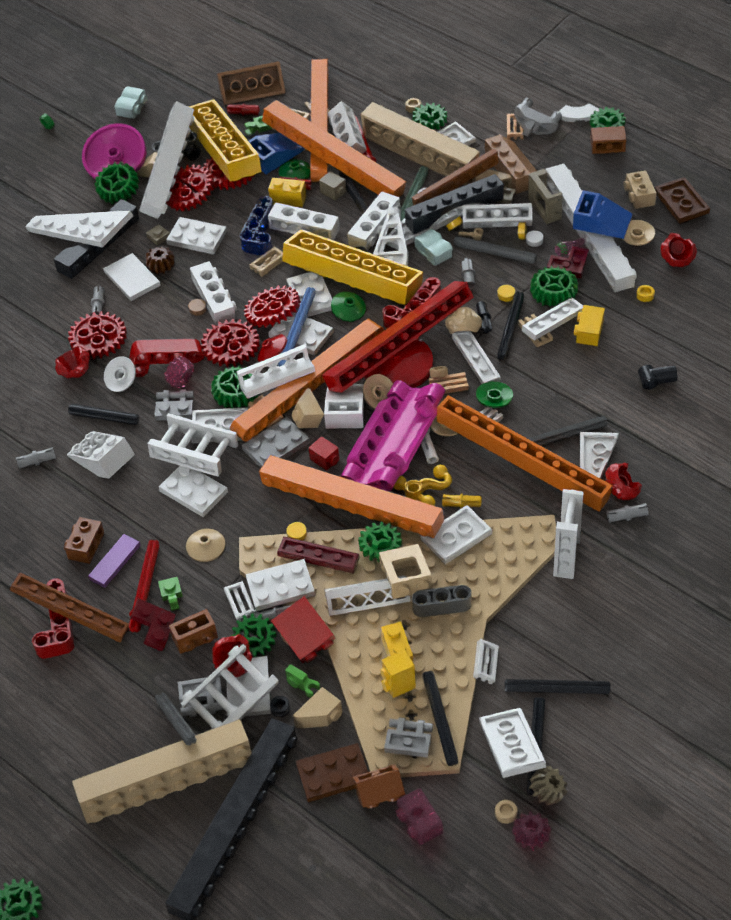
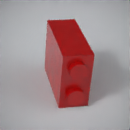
M305 596L271 620L302 664L305 661L309 663L315 659L317 652L331 647L334 644L333 640L336 639Z

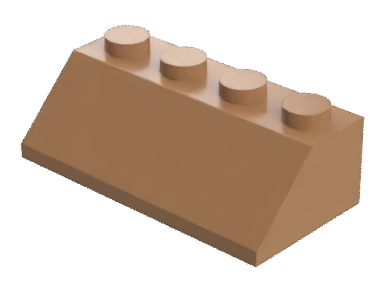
M280 62L217 73L218 85L224 105L286 93Z
M502 135L485 139V153L494 148L498 151L499 163L494 167L498 172L511 175V189H516V194L527 191L529 187V174L537 170L518 146Z

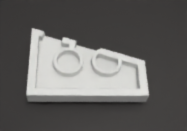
M580 432V468L601 479L618 440L619 433Z

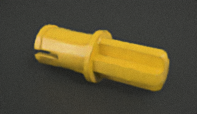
M463 493L460 495L443 494V507H460L462 509L466 505L469 507H481L482 505L481 496L463 495Z

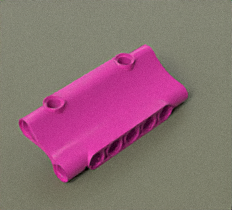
M395 381L387 394L388 398L378 403L347 457V465L340 477L385 491H391L399 476L407 471L411 460L434 418L437 416V407L445 394L444 387L438 383H432L422 388H412L403 381Z

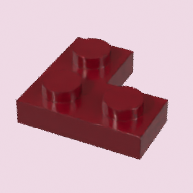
M572 246L568 258L551 255L547 268L549 269L551 266L553 268L559 266L560 269L566 268L576 278H581L589 256V249Z
M138 599L130 619L149 626L143 644L162 652L170 633L169 625L173 624L176 614Z

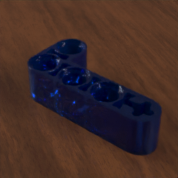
M262 196L257 200L240 233L241 248L246 253L262 256L272 249L271 236L265 233L269 225L268 215L273 208V200L270 196Z

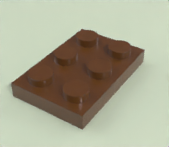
M685 177L655 187L656 195L679 224L710 213V207Z
M358 743L296 761L307 802L355 789L353 777L368 772Z

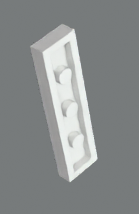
M573 298L568 299L524 324L522 332L535 341L578 316V312H582L583 305Z
M458 331L452 334L453 341L481 384L490 381H501L499 373L471 331Z

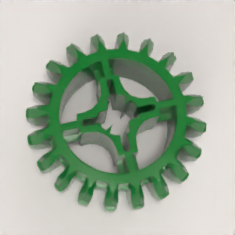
M114 161V164H108L107 168L102 167L103 171L98 172L99 176L95 177L96 182L94 183L99 197L106 203L110 202L113 205L121 199L124 201L128 198L132 199L131 195L136 194V190L139 189L138 184L140 183L135 169L121 161L119 164Z
M551 266L548 269L544 267L543 270H538L533 278H531L530 291L537 303L541 302L542 306L548 305L550 308L568 299H575L578 293V282L575 275L571 271H567L566 268L560 269L559 266L557 268Z
M240 365L237 368L233 366L231 369L225 368L224 372L219 371L211 383V393L215 402L219 406L223 405L225 409L228 407H248L249 402H253L255 398H258V395L247 399L241 390L236 372L244 369ZM249 373L244 375L243 380L245 381L247 379H250L252 374Z

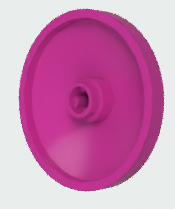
M120 123L109 124L95 131L87 139L82 150V162L86 171L93 179L99 176L98 172L103 171L102 167L107 168L108 164L113 165L114 161L117 164L120 161L124 164L127 163L135 169V172H138L146 159L147 148L142 135L134 127Z

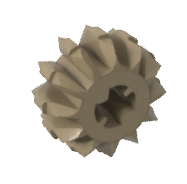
M548 766L535 771L534 775L529 779L532 783L529 788L534 790L533 796L538 797L539 803L544 802L547 806L554 803L557 804L563 799V796L567 793L565 788L568 783L563 781L564 775H559L558 769Z

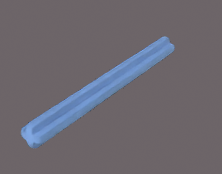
M308 287L288 334L287 344L281 354L295 348L316 294L314 288ZM287 360L279 361L278 366L284 365Z

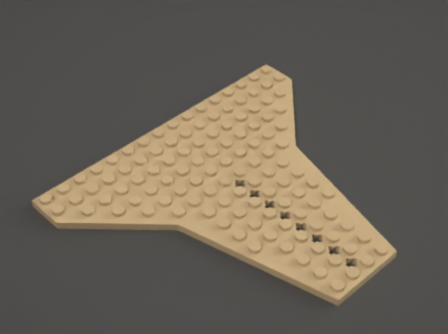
M555 515L483 520L492 529V534L446 565L421 540L420 534L397 527V532L401 533L402 546L400 548L415 544L419 545L432 576V589L466 585L472 591V606L468 611L429 617H418L413 613V595H410L411 602L329 616L324 589L386 579L387 576L385 572L382 573L380 562H377V558L370 561L369 555L364 557L363 551L359 550L358 537H361V531L366 532L365 528L307 532V536L303 541L358 553L360 556L354 574L306 563L315 591V596L306 599L336 638L333 640L334 644L327 650L370 772L395 764L399 769L401 777L460 773L477 680L473 678L477 641L480 639L484 640L487 623L555 556ZM287 534L239 537L240 574L246 578V574L297 561L277 555L283 537H287ZM418 565L395 570L397 577L403 575L411 577L421 574ZM380 590L375 591L371 599L376 603L382 602L386 594ZM356 594L350 602L355 606H360L366 598L361 594ZM340 597L331 599L333 610L341 609L346 603ZM296 601L289 602V603H286V604H282V606L292 605V604H294ZM401 622L402 625L410 626L404 631L408 642L411 643L409 646L413 654L416 688L392 698L389 692H385L381 684V680H383L380 669H382V659L387 657L382 642L381 627ZM424 672H434L458 756L457 765L448 766L446 763L423 681ZM409 695L415 697L412 699V702H408V699L404 698ZM409 714L416 715V717H414V720H410L409 717L406 716ZM400 717L406 718L407 721L415 722L425 720V723L433 724L432 732L424 731L425 734H431L428 758L417 756L414 759L410 755L386 753L384 751L387 730L397 729L389 727L390 718L398 719ZM405 729V730H404V731H409V732H416V730H409V729Z

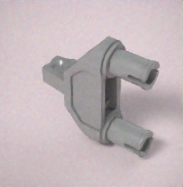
M528 97L524 98L523 102L515 107V118L524 129L522 134L527 137L531 133H553L558 128V122L562 118L561 112L558 113V111H554L551 117L531 109L533 100L530 98L527 102Z

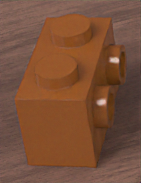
M624 126L591 128L590 143L592 154L626 151L627 139Z
M79 517L77 523L72 527L69 539L64 544V550L69 560L91 563L104 536L101 521Z
M207 609L169 625L172 639L180 654L192 651L195 647L204 643H210L218 638L215 623Z
M395 764L353 777L358 799L363 808H374L384 801H397L400 799V796L405 795L400 772Z

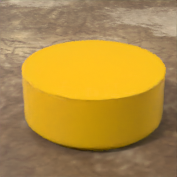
M459 216L446 225L449 231H452L463 223V220Z
M519 222L518 238L524 240L527 235L526 222Z
M502 285L498 288L497 296L501 301L509 302L513 300L515 295L513 286Z
M649 285L638 287L636 294L638 300L650 302L654 299L655 290Z
M294 522L287 527V537L302 541L306 538L307 530L303 523Z

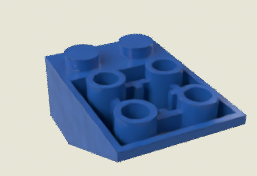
M281 133L258 135L248 141L259 154L261 170L265 174L270 173L305 150V148Z
M583 190L574 211L573 229L624 239L632 213L599 193Z

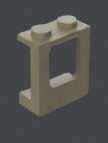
M545 169L530 173L528 200L546 224L561 220L563 193L559 192L553 195L547 189V172ZM543 199H544V201H545V209H544V207L541 205V203L539 202L540 200H543Z

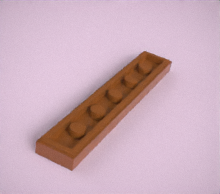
M495 148L412 196L413 206L455 190L499 163L498 151Z
M19 573L10 586V591L120 643L129 629V623L25 574Z

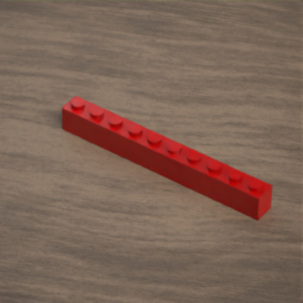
M461 281L452 282L324 373L322 376L329 391L342 393L474 298L468 283Z

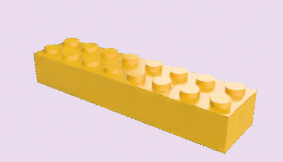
M214 99L189 106L194 109L192 116L195 117L189 128L197 134L198 140L230 182L262 172L259 154Z
M302 229L283 243V262L289 263L291 266L303 268L305 271L317 273L322 277L331 278L336 282L345 283L353 288H359L367 293H373L381 298L395 301L398 304L406 305L422 285L423 271Z

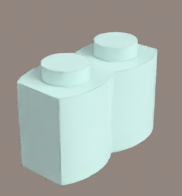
M127 86L123 90L121 97L116 101V115L136 118L140 114L143 105L147 102L145 90Z
M430 229L415 237V248L432 265L437 266L452 257L453 247L451 243L442 239L439 232Z

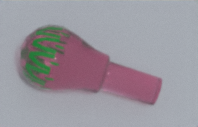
M579 238L574 241H561L556 244L555 253L560 257H565L570 253L572 246L578 247L583 245L585 240Z

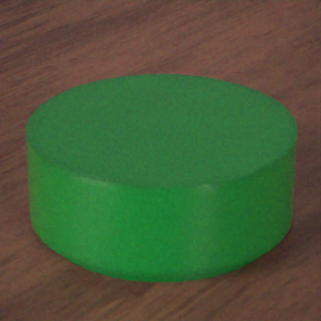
M44 113L40 116V122L46 129L51 130L55 126L54 121L49 115Z

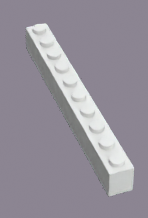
M565 164L546 168L547 185L553 194L563 193L562 209L573 225L574 211L583 190L580 189L578 181L573 178L571 170L567 169ZM576 230L614 292L634 287L635 279L637 278L636 271L629 265L627 257L623 256L620 246H617L614 242V237Z

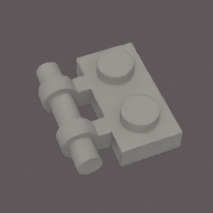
M180 389L177 392H170V390L156 392V399H163V402H156L155 420H167L168 413L192 419L193 400H187V398H194V392L186 391V389ZM170 399H180V401H170Z
M219 676L212 685L222 694ZM208 677L178 682L180 704L183 701L181 698L189 690L193 692ZM206 690L196 698L198 701L207 700V704H203V706L210 714L224 710L218 702L214 703V698ZM190 704L185 709L180 708L181 716L190 715V717H195L198 714Z
M400 717L398 719L390 718L389 727L397 729L387 730L384 751L386 753L428 758L431 734H425L424 731L432 732L433 724L425 723V720L415 722L407 721L406 718ZM405 729L416 730V732H409V731H404V730H405Z

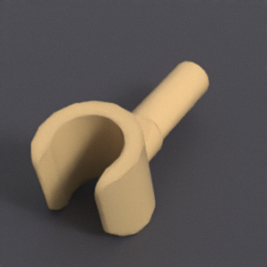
M475 228L474 232H459V236L473 237V240L480 241L483 235L482 228Z

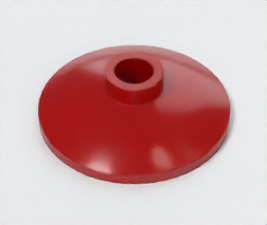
M279 334L266 339L258 353V361L261 362L279 355L287 344L286 336Z

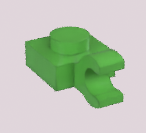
M263 116L253 118V122L244 124L246 129H248L245 130L246 135H252L256 130L259 133L271 130L272 127L262 122Z
M178 577L158 581L162 600H169L171 611L178 610L177 598L183 597Z
M290 664L285 670L289 685L294 688L298 687L303 691L305 690L307 697L311 698L314 695L313 691L310 690L311 688L320 689L318 681L308 678L305 672Z

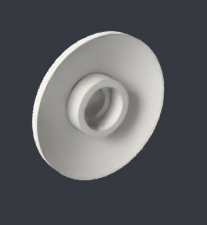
M119 356L108 363L104 371V382L111 391L122 392L132 385L136 375L135 365L132 360Z

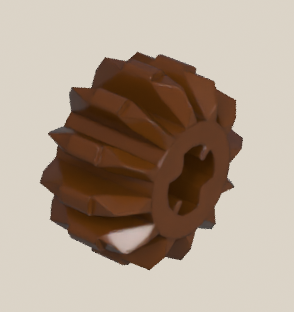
M162 245L160 248L149 249V252L146 253L145 262L151 272H156L157 274L163 272L165 274L166 270L171 271V267L174 266L175 257L169 247L164 248Z

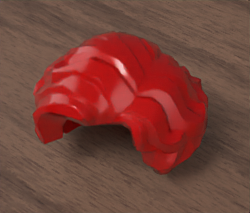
M670 233L660 248L662 258L673 267L688 266L697 254L696 245L691 239H683L677 233Z
M76 347L62 354L55 360L57 374L66 378H79L83 376L89 369L90 354L81 347Z
M615 463L610 465L605 473L606 482L612 485L611 493L623 501L636 498L641 492L642 485L639 482H632L631 475L627 471L628 463Z
M241 634L223 637L214 644L212 656L216 669L230 657L228 653L235 646L240 647L242 644L246 646V651L243 655L251 662L253 656L250 653L249 642L246 637ZM237 660L227 668L235 677H241L248 672Z

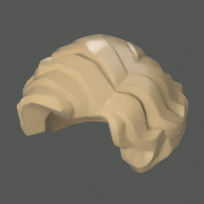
M469 307L458 308L445 320V326L450 334L458 331L476 333L482 325L481 317Z

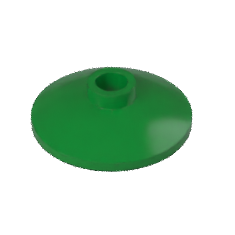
M289 160L279 168L280 177L308 179L311 175L310 164L303 160Z
M340 292L333 297L331 310L340 320L353 322L363 317L366 305L359 295L353 292Z
M490 381L481 384L477 388L476 398L484 406L501 408L507 406L512 401L513 391L504 383Z

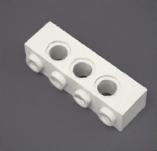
M339 102L328 112L329 123L333 127L332 132L336 138L363 154L367 149L354 113L344 102Z
M382 191L348 232L349 246L354 248L362 246L367 251L370 247L374 246L381 233L388 209L391 207L401 209L400 198Z
M275 203L268 215L270 229L292 234L302 229L334 240L340 229L339 217L280 203Z
M532 203L463 206V228L517 227L519 222H526V226H532Z
M210 261L191 267L192 281L202 300L205 301L206 308L215 325H218V321L224 323L225 319L227 321L236 319V304L230 300L231 297L228 289H224L225 286L222 278H218L219 275L216 267H212Z

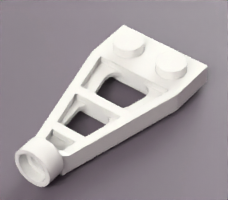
M391 207L387 211V216L373 254L408 266L409 253L401 223V210ZM397 228L398 235L387 236L388 229ZM386 243H398V251L384 252Z

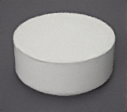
M539 231L528 232L526 243L531 247L542 245L543 234Z

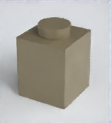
M331 171L319 180L320 193L335 201L346 192L345 179Z

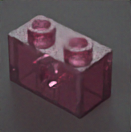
M421 788L397 800L398 809L396 814L401 822L405 821L407 824V831L412 840L416 839L418 844L422 845L443 834V822Z

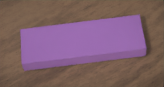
M123 534L88 575L89 580L105 588L141 546L140 542Z

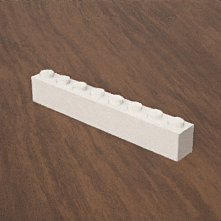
M177 101L170 111L139 210L156 219L160 217L161 213L165 214L168 205L165 203L170 199L172 193L169 190L174 186L176 180L173 177L174 175L176 176L179 170L177 164L181 162L183 157L181 151L185 149L187 144L185 138H188L191 131L189 125H192L195 118L192 116L194 109Z

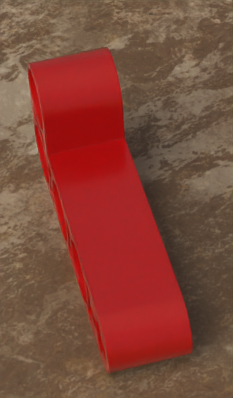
M436 277L426 279L403 309L394 305L385 306L382 310L384 327L389 328L440 292V280Z
M197 339L137 340L132 344L129 359L135 365V377L145 376L148 373L150 364L198 363L204 358L200 342Z
M54 578L47 582L46 585L67 594L61 579ZM50 609L51 630L36 633L32 638L36 654L42 659L68 654L74 649L75 645L71 619Z

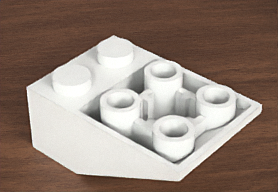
M353 384L342 393L329 391L327 387L324 411L326 429L363 428L364 384Z
M95 431L89 432L85 439L74 445L67 454L69 458L95 475L108 479L135 455L125 437Z

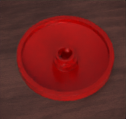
M417 338L364 376L366 380L372 375L380 374L389 378L392 383L399 380L412 388H416L423 384L430 376L429 370L433 368L432 352L423 340Z

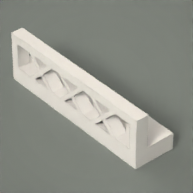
M302 345L236 372L240 388L248 399L315 372V368L309 359L307 347ZM303 353L302 358L294 359L297 354ZM287 360L284 365L277 366L279 361ZM270 367L267 372L260 373L262 368ZM251 373L250 379L244 381L243 376Z
M405 575L398 576L400 579L407 578ZM387 578L324 589L329 616L411 602L410 595L405 596V598L386 601L388 597L392 598V595H390L391 586ZM380 590L386 596L382 602L376 603L371 599V596L375 591ZM356 594H361L366 598L360 606H355L350 602ZM340 597L346 602L341 609L333 610L331 599Z

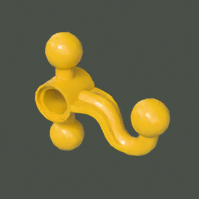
M440 464L434 467L433 475L437 479H444V481L424 478L419 481L409 480L407 482L404 476H399L394 489L404 490L405 497L435 506V499L430 495L424 496V491L428 489L444 490L451 485L452 477L448 473L447 467Z

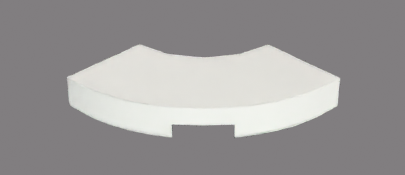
M591 104L582 107L566 105L558 113L561 112L562 121L575 122L577 120H585L586 122L590 121L594 110L599 111V108Z

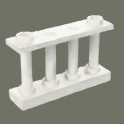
M168 413V431L162 440L150 439L148 442L150 457L219 477L222 472L220 457L227 446L238 447L237 433ZM176 431L185 434L178 446L169 444ZM193 436L202 438L195 451L186 449ZM210 441L219 443L212 456L203 454Z
M563 489L561 522H557L553 575L555 577L574 579L577 543H580L584 494L582 491Z
M244 644L240 647L235 646L228 653L230 657L193 692L189 690L181 698L183 700L181 702L183 709L190 704L212 727L211 730L233 721L241 720L279 683V680L273 674L269 678L267 676L264 677L243 655L246 651ZM236 660L258 682L259 688L254 693L248 691L227 669ZM220 675L243 697L242 700L244 702L239 707L233 706L212 685ZM204 690L227 712L228 718L224 722L217 721L196 699Z

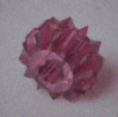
M175 357L170 362V365L166 367L167 371L164 375L165 380L170 385L179 389L184 387L186 383H189V379L192 378V373L194 372V365L185 357Z
M530 810L528 816L521 813L520 819H515L512 833L515 835L516 843L522 842L523 849L529 845L533 851L535 845L542 849L544 842L549 841L551 827L548 825V819L542 818L540 812L535 816Z

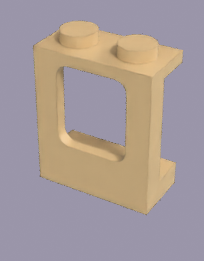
M418 544L379 552L380 568L382 573L385 572L393 599L413 595L419 590L432 589V576ZM418 565L421 572L420 575L400 579L397 577L395 570Z

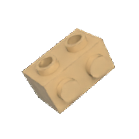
M646 170L626 174V181L623 183L624 190L628 192L629 201L633 203L635 209L654 206L656 191Z

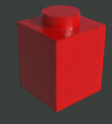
M321 436L309 447L310 460L327 471L338 463L339 449Z

